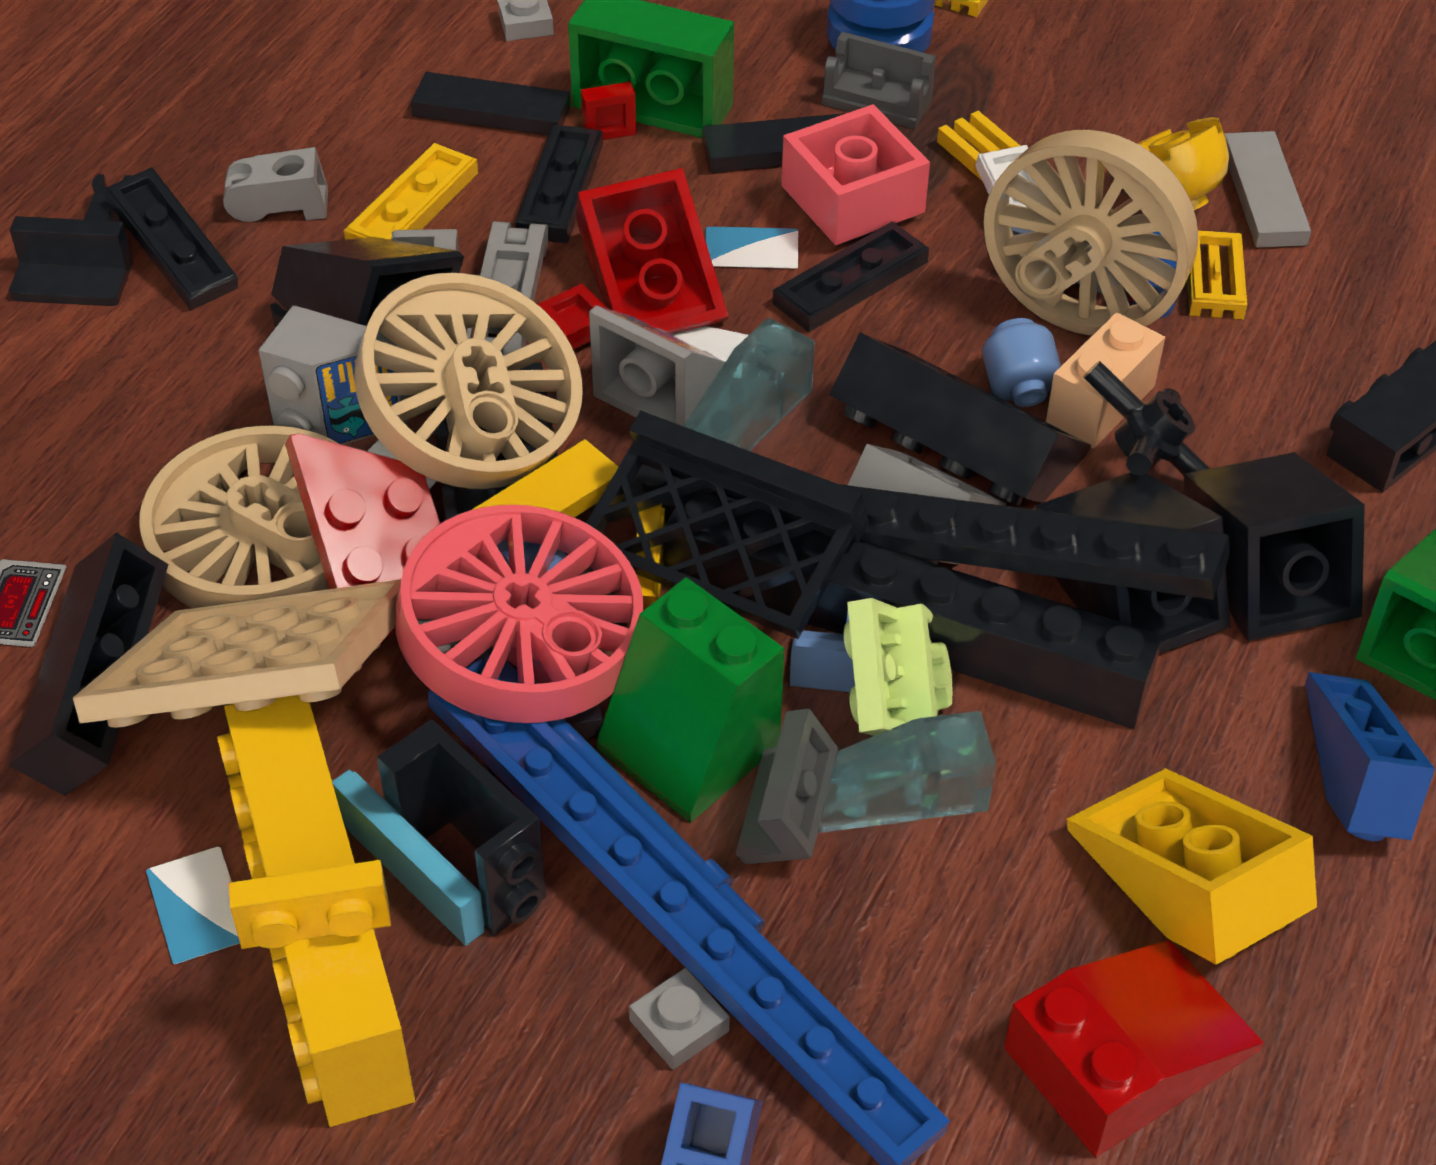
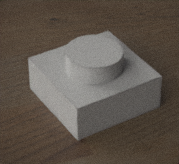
M497 0L498 15L506 41L554 35L553 17L547 0Z
M686 968L629 1005L630 1022L672 1070L729 1032V1015Z

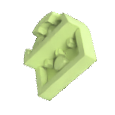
M873 598L847 602L849 622L844 627V644L849 657L853 660L855 686L850 690L849 701L852 716L859 724V732L884 739H895L943 730V722L941 718H937V713L939 710L952 705V673L946 645L942 642L932 643L930 640L928 623H931L933 619L931 611L923 604L896 608Z

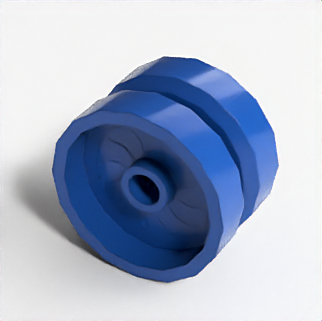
M830 0L827 17V37L835 50L837 38L841 32H846L925 52L931 44L935 0Z

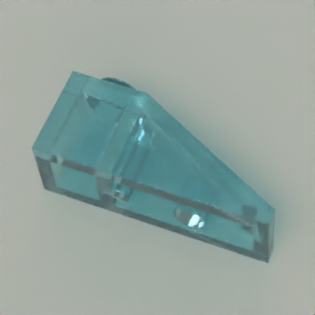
M768 317L734 348L684 427L751 451L812 391L815 341Z
M981 711L913 719L892 728L891 731H885L838 751L818 833L988 811L996 761Z

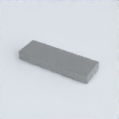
M1275 131L1224 133L1229 152L1228 168L1255 247L1308 245L1311 228Z

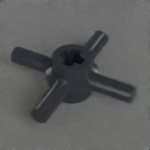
M1100 360L1086 372L1083 378L1126 419L1115 430L1114 435L1118 446L1128 457L1126 465L1132 474L1144 475L1162 459L1169 461L1183 476L1186 473L1211 469L1183 442L1195 431V424L1189 412L1181 404V396L1176 390L1171 388L1157 392L1147 402H1144Z

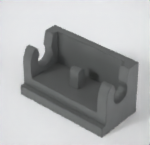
M841 32L836 42V57L828 56L824 94L822 95L821 105L852 112L874 104L891 123L916 129L932 102L936 56Z

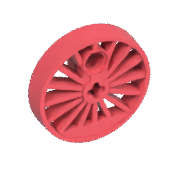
M528 505L488 506L461 513L444 521L426 534L415 546L404 567L395 603V633L399 648L415 675L430 690L447 702L462 710L493 720L513 723L549 722L587 711L613 694L639 614L643 611V596L637 575L628 559L611 540L592 526L572 516L547 508ZM502 541H508L509 566L497 547ZM523 542L541 545L528 574L525 572ZM557 550L569 554L547 572ZM589 567L594 570L593 572L580 575ZM612 592H614V593L616 594V595H606V594H609V593H612ZM417 619H432L434 621L419 625ZM614 623H626L627 628ZM461 640L445 654L437 648ZM491 646L493 647L481 675L465 668ZM599 648H602V649H605V650H608V651H611V652H614V653L609 657V656H607L605 653H603L601 650H599ZM506 660L517 667L518 683L498 680Z

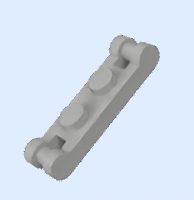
M493 221L480 276L505 284L535 301L543 258L546 256L548 248L547 224H530L529 229L511 228L510 222ZM467 328L466 334L468 339H470L472 328ZM487 328L485 340L491 343L495 338L488 337V334H499L503 328ZM516 332L502 349V355H507L525 347L526 339Z

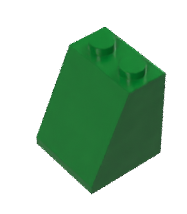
M1436 529L1429 533L1385 574L1355 658L1436 700Z
M687 577L639 614L597 739V750L688 822H693L760 764L764 750L777 747L781 732L785 648Z

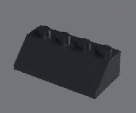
M859 332L829 394L847 404L843 411L845 416L873 429L877 421L893 428L894 431L890 439L920 454L925 446L943 455L939 462L940 466L969 480L974 472L990 479L992 483L988 491L1018 506L1021 505L1024 498L1043 503L1084 459L1091 447V444L898 346Z

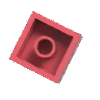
M874 104L783 135L781 186L835 246L874 232L892 221L898 223L925 213L930 162Z

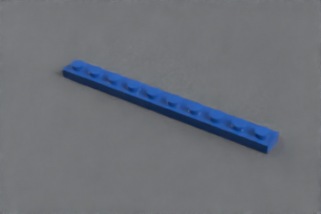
M479 658L465 668L481 675L486 663ZM428 690V706L880 1165H910L945 1135L950 1120L546 722L513 723L485 718L462 710L447 702L432 690Z

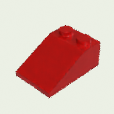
M683 168L578 192L576 221L590 268L608 309L633 316L655 328L664 330L668 334L728 320L729 315Z
M1166 940L1071 968L1013 1003L1004 1049L1092 1155L1097 1158L1261 1051L1264 1042L1170 940Z

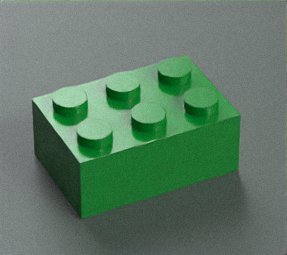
M584 0L568 22L572 107L581 109V89L631 82L635 92L636 122L701 138L702 126L722 125L733 106L734 21L642 0Z

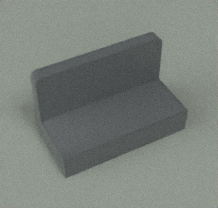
M810 708L786 711L777 747L767 748L762 753L736 850V855L743 864L812 858L838 747Z

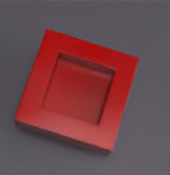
M631 82L581 89L582 128L603 131V140L636 135L635 92Z
M582 283L537 304L560 327L571 344L572 349L591 341L589 311L596 305L607 308Z

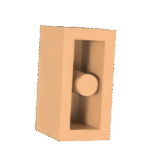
M1116 312L1054 373L1046 422L1091 444V447L1094 449L1124 417L1083 376L1100 360L1142 400L1155 387L1165 336Z

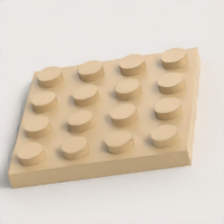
M401 579L174 611L73 697L79 722L88 723L107 720L109 727L118 728L139 723L145 720L149 714L170 712L173 719H187L204 714L217 705L234 703L237 710L249 711L270 705L278 697L300 695V699L303 702H317L334 697L342 691L341 688L355 672L362 668L364 661L374 650L381 646L384 638L395 628V603Z

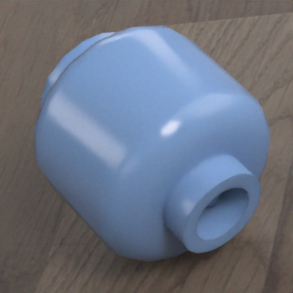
M1027 318L1007 320L993 329L991 336L988 337L982 347V359L990 390L995 396L1002 400L1014 401L1020 407L1033 406L1047 398L1048 392L1051 391L1053 375L1061 367L1053 335L1045 326L1036 324Z

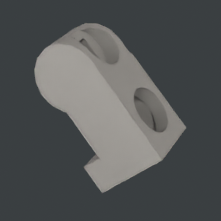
M316 147L256 155L251 158L234 161L228 167L225 176L223 204L227 213L235 219L244 222L261 220L270 213L303 210L306 221L327 218L328 185Z

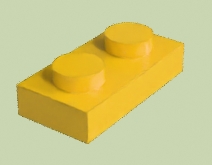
M381 860L229 883L230 910L241 949L258 946L263 948H280L297 940L329 935L357 936L367 932L369 929L391 926L389 901Z

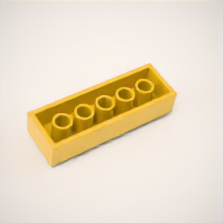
M300 695L278 697L270 705L249 711L237 710L234 703L225 705L224 709L230 733L217 736L226 775L228 776L232 801L244 842L243 845L251 878L257 879L355 864L310 702H303L300 699ZM369 929L367 932L357 936L329 935L297 940L280 948H270L275 977L288 1022L287 1026L307 1103L311 1104L323 1100L329 1127L416 1102L402 1029L374 929Z

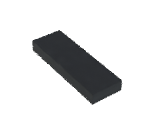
M425 72L411 100L412 116L549 135L553 125L564 124L571 107V96L569 91Z
M846 113L702 126V141L710 173L782 166L783 135Z
M563 125L552 126L515 221L516 228L529 229L530 224H547L548 241L568 243L576 222L578 192L588 189L603 147V131Z
M153 167L105 188L106 201L190 311L238 289V276Z
M892 221L773 289V305L806 331L811 332L928 263L929 247Z

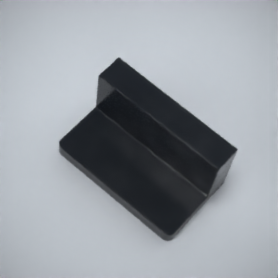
M15 216L10 228V234L19 266L9 288L13 301L116 306L119 304L133 265L123 222Z

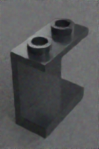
M432 719L377 756L384 800L419 834L427 839L445 825L451 823L477 848L475 850L485 929L494 937L511 923H520L529 918L537 910L541 901L546 898L539 818Z

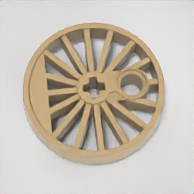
M1064 131L1050 135L1031 145L999 176L991 189L985 207L984 236L986 247L993 266L1002 282L1025 307L1037 316L1055 326L1079 334L1093 336L1116 312L1145 327L1152 324L1163 316L1176 301L1187 281L1196 258L1198 247L1197 220L1189 196L1180 181L1159 158L1144 147L1129 139L1103 131ZM1076 156L1087 158L1086 182ZM1054 158L1059 175L1046 159ZM1105 167L1114 177V181L1102 200ZM1024 169L1037 185L1020 176L1018 173ZM1124 189L1130 199L1115 209H1111L1120 192ZM1012 197L1027 207L1009 204V198ZM1139 210H1141L1144 213L1139 215H1133ZM1011 227L1035 232L1013 235ZM1153 232H1160L1161 235L1153 234ZM1158 258L1176 261V269ZM1097 279L1107 307L1096 305ZM1080 280L1079 300L1063 293L1065 289ZM1148 280L1165 290L1159 294ZM1124 289L1135 300L1136 305L1129 306Z
M465 273L427 275L411 280L392 291L373 312L365 328L355 363L354 381L359 406L365 420L379 441L391 454L414 471L435 481L455 487L469 489L498 488L513 484L538 469L564 444L577 422L582 404L583 391L580 367L571 344L556 322L540 306L521 292L498 281ZM465 328H472L470 339L467 338ZM487 328H503L491 343L485 340ZM516 332L530 343L503 356L501 353L502 349ZM381 333L398 347L376 340L377 334ZM541 359L548 368V370H519ZM375 365L398 373H376ZM535 392H556L557 400ZM414 395L391 406L385 396ZM438 406L416 433L403 422ZM446 418L449 436L446 450L443 451L428 443L427 440ZM535 418L556 424L555 431L553 432ZM478 426L486 429L487 432L481 430ZM518 436L536 448V450L529 453ZM500 453H502L503 456H504L505 459H506V460L496 461V459H497V457L499 456Z
M245 427L206 438L187 448L166 464L153 479L145 493L140 509L139 525L146 551L169 564L163 586L167 591L186 606L199 608L329 589L295 476L292 477L293 470L285 443L291 434L297 433L334 443L337 442L321 434L295 427ZM260 463H275L269 477L261 475ZM248 469V477L239 480L238 477ZM256 559L258 585H244ZM270 563L281 568L288 578L271 582ZM226 573L222 584L216 583Z

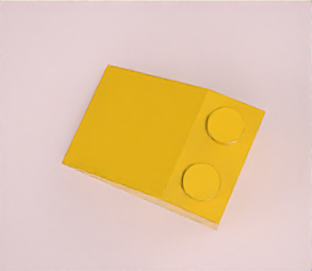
M1166 768L1066 819L1067 829L1071 835L1166 938L1215 965L1235 956L1243 949L1284 928L1287 924L1317 908L1312 835Z

